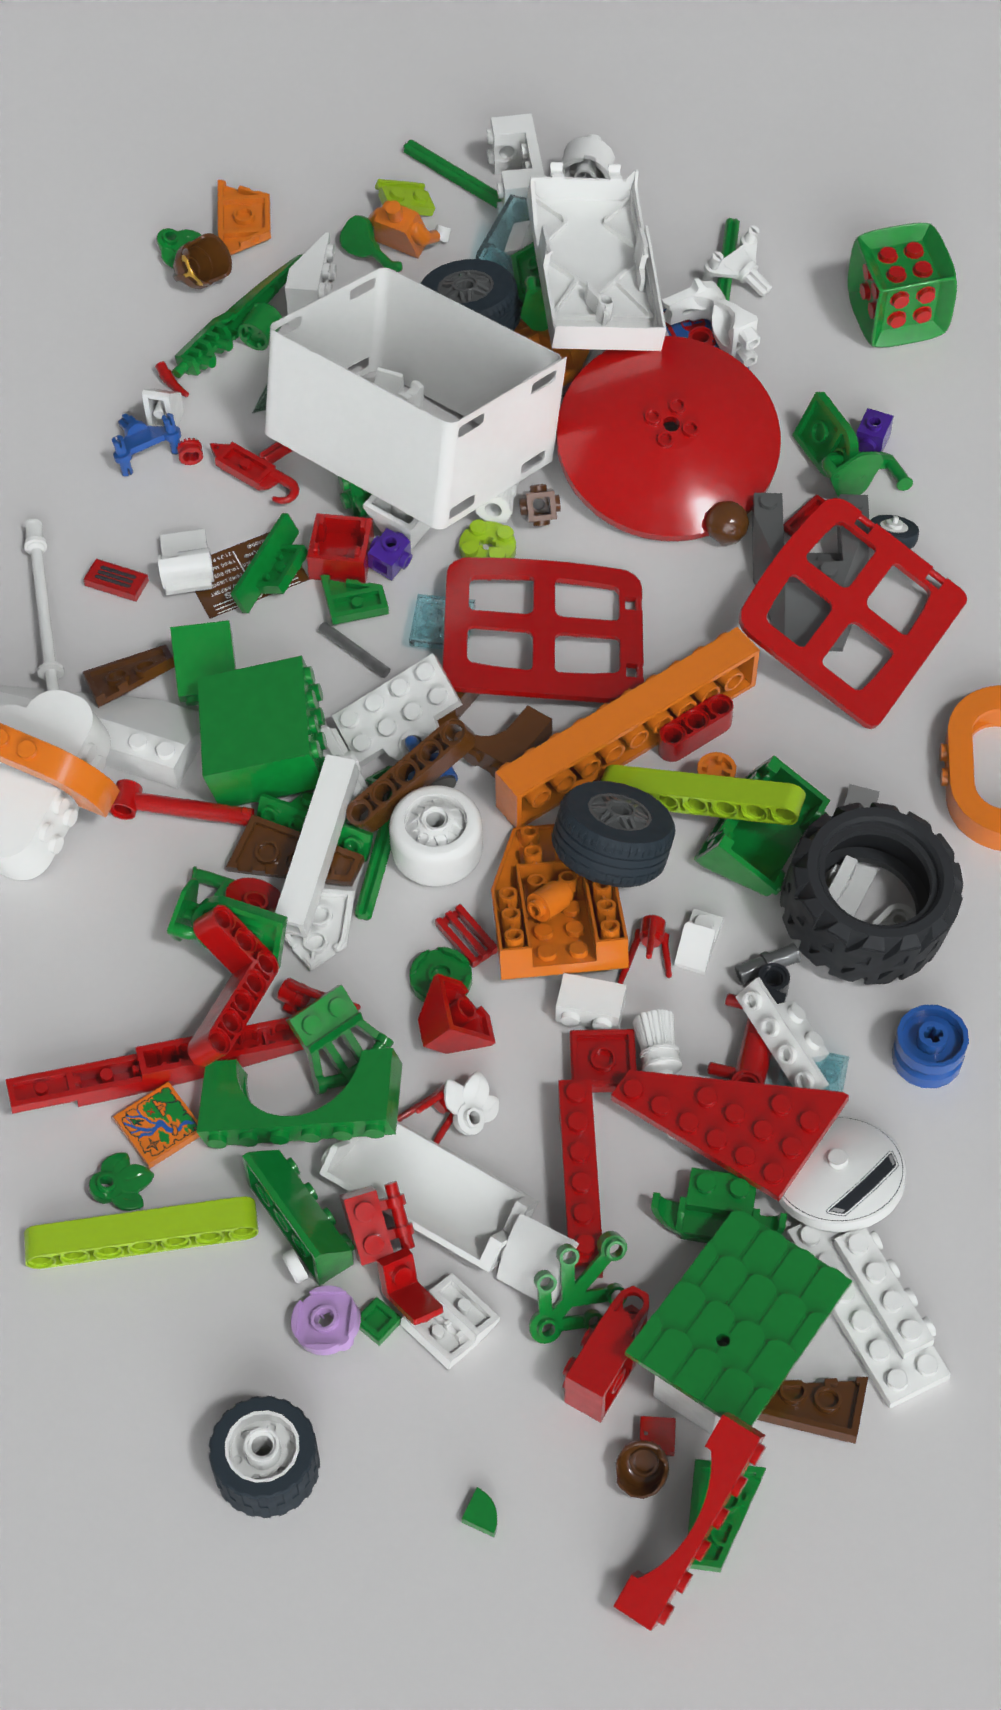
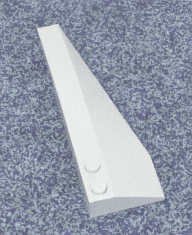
M0 685V706L16 704L27 707L33 698L47 691V689ZM67 691L83 698L107 729L110 735L111 747L105 766L178 789L201 746L198 711L163 700L120 696L98 708L91 693Z

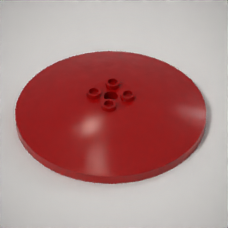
M665 336L661 351L606 350L588 363L575 377L563 398L558 416L556 444L559 461L569 485L584 505L599 518L619 530L638 537L659 541H686L709 536L705 520L708 511L718 502L733 501L742 506L747 514L752 511L754 493H766L775 475L780 457L781 431L778 416L768 392L758 378L743 363L729 353L705 342L684 337ZM666 422H674L677 424L678 429L676 431H668L663 425Z

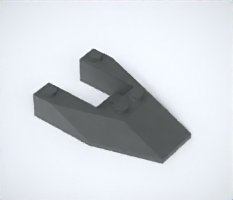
M754 493L751 517L753 582L755 585L784 546L782 493ZM839 495V499L850 502L869 519L868 495ZM857 519L854 524L868 534L869 528ZM837 525L838 553H808L806 557L811 564L838 585L849 587L869 561V546L843 526ZM790 577L774 600L768 616L772 625L798 646L804 647L828 616L831 607L828 602L797 578ZM853 624L847 626L830 651L843 652Z

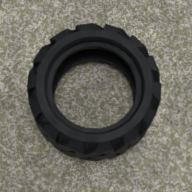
M872 802L870 807L865 808L861 803L837 807L833 816L825 813L808 827L805 836H802L799 840L781 886L780 907L785 908L782 920L791 939L801 941L798 949L815 966L825 965L830 968L828 974L849 982L863 978L866 985L888 984L897 977L899 980H904L919 972L927 962L932 961L958 915L963 900L961 895L963 878L959 863L954 862L955 853L941 833L935 835L932 832L931 825L926 820L910 811L906 815L900 813L894 805ZM846 855L857 859L858 862L882 867L898 877L908 888L915 903L916 916L894 925H876L859 920L843 910L833 899L826 884L825 873L834 868L835 864L841 865Z

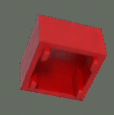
M316 513L307 554L309 579L321 580L320 575H330V580L346 583L347 579H353L366 583L369 571L368 552L374 539L373 518Z

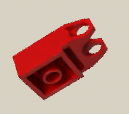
M634 1285L622 1290L610 1304L596 1328L590 1327L586 1331L580 1344L583 1349L577 1358L572 1356L568 1360L563 1370V1375L565 1376L562 1388L565 1389L564 1402L600 1423L635 1367L636 1362L625 1356V1351L647 1323L649 1311L648 1293ZM628 1296H637L642 1300L643 1307L639 1310L631 1304L623 1308L624 1299Z

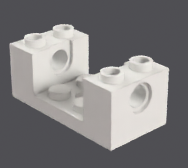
M532 113L491 117V128L486 130L488 145H491V148L487 149L488 164H493L495 175L501 174V182L497 183L498 199L502 198V202H497L498 218H503L505 229L512 228L514 223L530 220L526 201L530 176H545Z

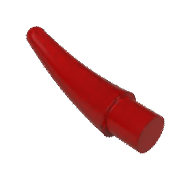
M164 361L157 363L155 367L160 379L174 392H180L182 396L188 397L189 393L177 382Z

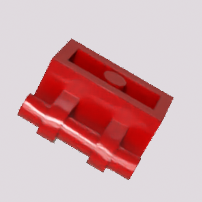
M397 1181L384 1184L387 1197L381 1199L378 1198L377 1191L372 1185L339 1195L352 1243L355 1247L356 1257L361 1265L375 1262L394 1253L390 1240L399 1238L402 1249L406 1247L412 1249L415 1247L412 1237L415 1231L412 1222H408L404 1208L406 1199L404 1193H400ZM391 1209L395 1223L394 1227H386L382 1211Z

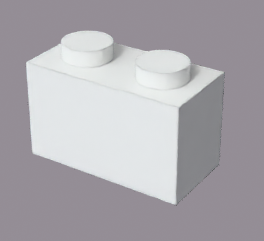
M564 973L556 1002L555 1021L562 1022L569 1027L583 1026L593 1028L594 1030L619 1029L626 1001L627 985Z

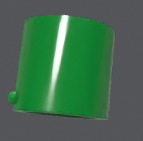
M264 302L255 303L238 327V335L250 348L265 350L270 343V325L281 319L282 316L270 304ZM282 326L277 328L275 331L279 332Z

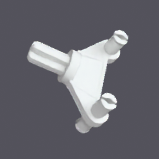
M754 225L751 228L749 227L748 232L741 237L740 247L724 259L721 252H714L711 259L707 260L704 265L705 273L702 276V281H713L714 277L738 279L741 283L747 282L760 296L767 295L772 289V285L757 271L759 266L756 264V237L759 234V228Z

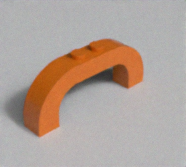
M1001 685L976 690L964 697L956 705L949 719L945 741L940 744L939 760L945 762V768H941L940 785L946 787L947 808L956 826L976 843L1001 851V808L990 805L978 794L975 787L973 735L984 728L1001 727Z
M0 723V762L58 787L70 795L79 807L105 818L107 817L120 791L110 778L73 754Z

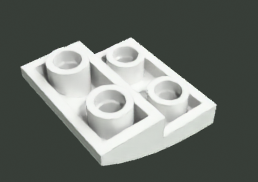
M520 1213L505 1245L498 1268L497 1279L538 1301L534 1276L541 1270H548L557 1280V1286L551 1292L553 1307L561 1293L560 1262L556 1257L557 1249L566 1243L573 1245L577 1249L579 1243ZM566 1252L563 1260L570 1259L573 1252ZM544 1278L540 1286H546L550 1282V1278Z

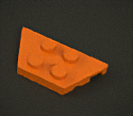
M218 180V237L225 243L230 255L271 239L270 194L253 191L241 185L238 189L226 186V181Z

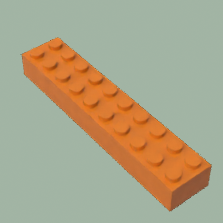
M738 627L729 632L721 633L711 643L698 647L691 655L681 661L673 662L661 673L651 675L641 685L634 689L626 690L616 700L609 704L601 705L596 712L586 718L576 720L571 727L561 733L553 734L546 742L536 748L528 749L516 760L503 764L495 772L496 807L514 828L528 825L559 806L563 796L574 787L586 782L600 781L607 766H624L659 745L660 729L699 703L716 694H724L734 699L756 685L760 649Z

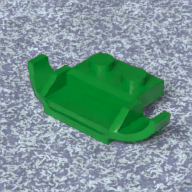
M692 1167L687 1197L680 1196L679 1202L667 1200L660 1193L653 1192L651 1204L653 1214L668 1230L680 1235L683 1240L708 1243L735 1208L752 1215L757 1221L780 1234L784 1232L787 1221V1213H780L777 1216L760 1215V1209L754 1208L757 1188L750 1185L745 1179L731 1173Z

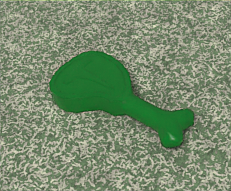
M355 215L346 222L340 234V244L348 253L361 258L373 257L384 268H390L396 272L402 271V262L392 261L380 250V245L374 238L372 222L367 217Z

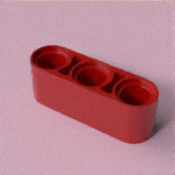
M724 694L713 695L665 724L659 732L658 753L660 757L668 762L679 761L730 729L734 709L732 699Z

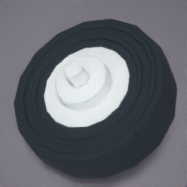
M878 515L871 519L873 523L880 525L909 549L916 545L919 537V528L914 522L896 515Z

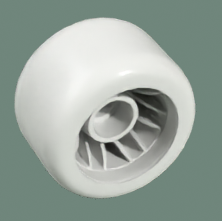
M425 786L411 791L395 806L389 824L391 853L396 866L406 877L421 885L441 887L461 881L475 869L480 861L483 850L482 818L477 806L466 794L448 786Z

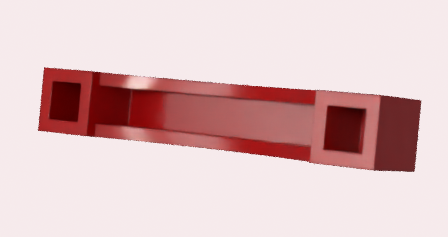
M591 1079L558 1080L567 1237L579 1243L576 1250L579 1252L580 1257L575 1265V1279L581 1275L599 1254L597 1241L602 1235ZM603 1272L597 1278H603Z
M729 1412L721 1416L705 1444V1447L711 1450V1474L706 1498L694 1526L678 1549L661 1565L645 1574L639 1570L631 1574L613 1607L650 1631L658 1624L665 1626L675 1609V1606L670 1604L677 1591L683 1594L693 1577V1574L688 1571L694 1560L696 1559L701 1562L712 1544L706 1540L713 1527L719 1530L730 1512L725 1506L730 1497L733 1495L738 1498L748 1481V1478L743 1476L750 1463L756 1466L766 1449V1446L761 1444L766 1436L765 1434Z

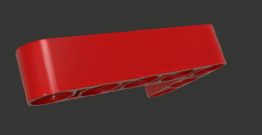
M224 905L215 906L197 918L193 923V930L197 938L232 973V976L189 1042L188 1055L192 1062L199 1067H206L231 1051L279 970L276 957Z

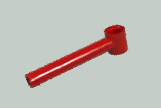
M129 779L117 781L116 786L120 791L109 811L113 816L124 820L133 819L138 810L247 826L252 814L254 815V808L244 806H229L226 804L142 793V786Z

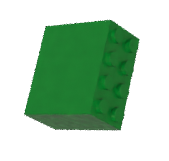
M302 655L197 678L202 776L217 803L239 806L258 802L262 793L277 798L315 790L325 760L323 750L327 749L325 734L321 732V726L325 725V716L323 709L319 707V701H323V692L320 683L315 684L312 666L307 667Z

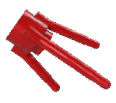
M647 915L641 919L640 929L635 930L634 940L628 952L629 968L621 970L617 983L623 984L640 942L646 947L647 959L652 958L654 948L660 944L662 945L666 977H672L668 945L669 934L665 932L666 922L662 917Z
M289 977L282 983L277 998L285 1003L282 1010L294 1015L298 1012L296 1010L298 1007L301 1009L306 1007L310 998L318 999L325 992L311 988ZM354 1003L357 1010H359L361 1006L357 1003Z
M445 1083L397 1117V1121L400 1122L415 1112L417 1114L421 1113L432 1105L442 1114L449 1112L450 1114L432 1140L437 1144L440 1143L453 1123L454 1114L447 1109L444 1101Z

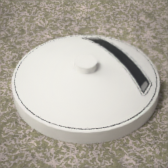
M838 1116L779 1203L793 1218L816 1229L831 1232H847L869 1227L889 1215L903 1195L906 1182V1165L903 1154L894 1139L878 1126L862 1119Z

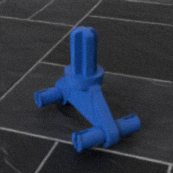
M167 413V418L165 415L162 416L164 426H147L144 422L136 420L132 415L122 414V419L118 421V424L124 430V438L121 435H117V440L113 437L112 442L115 448L113 456L115 462L120 465L123 476L133 474L130 463L131 455L166 440L169 442L172 454H179L177 447L178 443L180 444L182 435L180 428L175 425L173 414Z

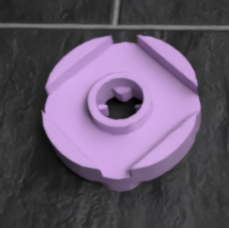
M320 1286L309 1292L311 1295L305 1298L303 1302L300 1300L292 1312L291 1328L295 1337L306 1351L316 1355H331L338 1351L350 1349L361 1323L358 1305L346 1291L337 1286ZM330 1313L333 1319L331 1324L326 1327L318 1324L320 1318L325 1319L323 1315Z

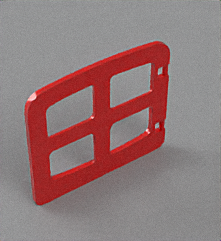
M832 498L824 501L806 519L767 567L739 612V624L742 631L753 642L863 727L874 729L883 721L967 602V595L959 586L950 579L944 578L933 569V566L884 528L864 516L862 511L844 499ZM857 519L871 529L868 534L854 524ZM836 525L843 526L874 550L872 557L849 587L838 585L811 564L806 557L820 539ZM892 566L903 572L928 594V598L919 616L906 635L900 633L867 605L869 596ZM928 574L942 584L939 589L925 579ZM790 577L797 578L828 602L831 607L828 616L804 647L795 644L767 620V614L774 600ZM850 624L859 626L891 652L890 659L861 690L852 688L823 665L824 657Z
M465 557L455 560L449 565L446 575L442 668L455 692L611 703L626 690L634 689L644 683L642 585L636 575L627 570L610 567L519 558ZM494 579L533 581V611L528 614L473 610L469 607L470 582L473 580L491 581ZM555 583L589 586L615 591L618 594L619 619L601 620L558 615L555 611ZM625 602H635V610L625 609ZM470 629L529 634L533 639L532 668L525 670L471 662L467 658L468 631ZM559 636L617 640L619 642V671L615 673L558 672L555 669V639ZM626 668L636 669V677L626 676Z

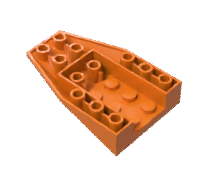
M554 824L527 825L513 828L491 888L501 980L629 968L628 935L618 887L588 880L569 869L559 859L552 845ZM562 880L566 882L573 892V899L569 907L546 922L534 919L527 910V897L550 881Z

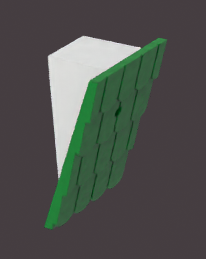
M735 1208L712 1239L709 1240L680 1281L674 1286L657 1311L647 1321L625 1351V1356L655 1375L653 1397L708 1433L712 1434L721 1416L727 1412L753 1426L849 1289L852 1280L838 1269L830 1267L817 1259L809 1251L790 1242L779 1232L763 1225L752 1215Z

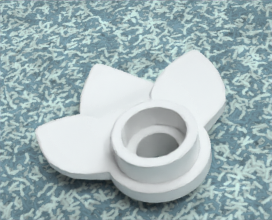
M479 1071L474 1072L465 1082L464 1086L453 1080H446L444 1085V1101L447 1109L454 1114L453 1123L455 1128L467 1136L480 1133L484 1124L492 1121L499 1110V1098L489 1095V1084L485 1076Z

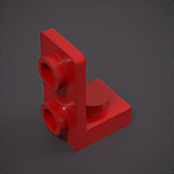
M407 1247L377 1260L383 1295L413 1325L428 1322L433 1317L444 1312L443 1305L418 1282L413 1253Z

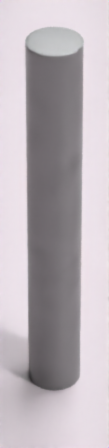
M323 622L320 625L319 632L381 677L385 678L388 676L391 670L388 666L327 622Z

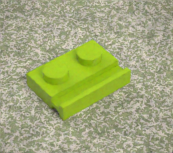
M385 179L377 180L375 189L379 190L378 196L382 205L385 201L395 200L400 205L416 211L419 215L432 216L435 211V206L428 191L424 190V183Z

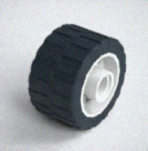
M275 1396L251 1397L249 1400L236 1403L233 1408L227 1410L213 1428V1434L209 1441L210 1453H208L211 1468L222 1497L237 1511H242L251 1517L271 1518L272 1516H281L299 1507L302 1501L312 1493V1488L317 1483L319 1477V1451L312 1424L298 1406L295 1407L290 1401L275 1398Z

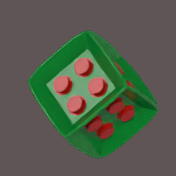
M910 223L872 230L858 236L854 241L848 270L849 299L860 329L868 343L873 347H893L930 340L946 333L953 316L957 295V279L953 261L937 229L930 223Z

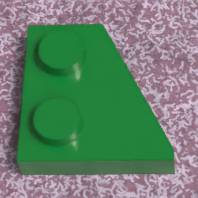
M320 575L332 625L389 614L383 585L370 582L361 583L353 579H347L346 583L330 580V575Z

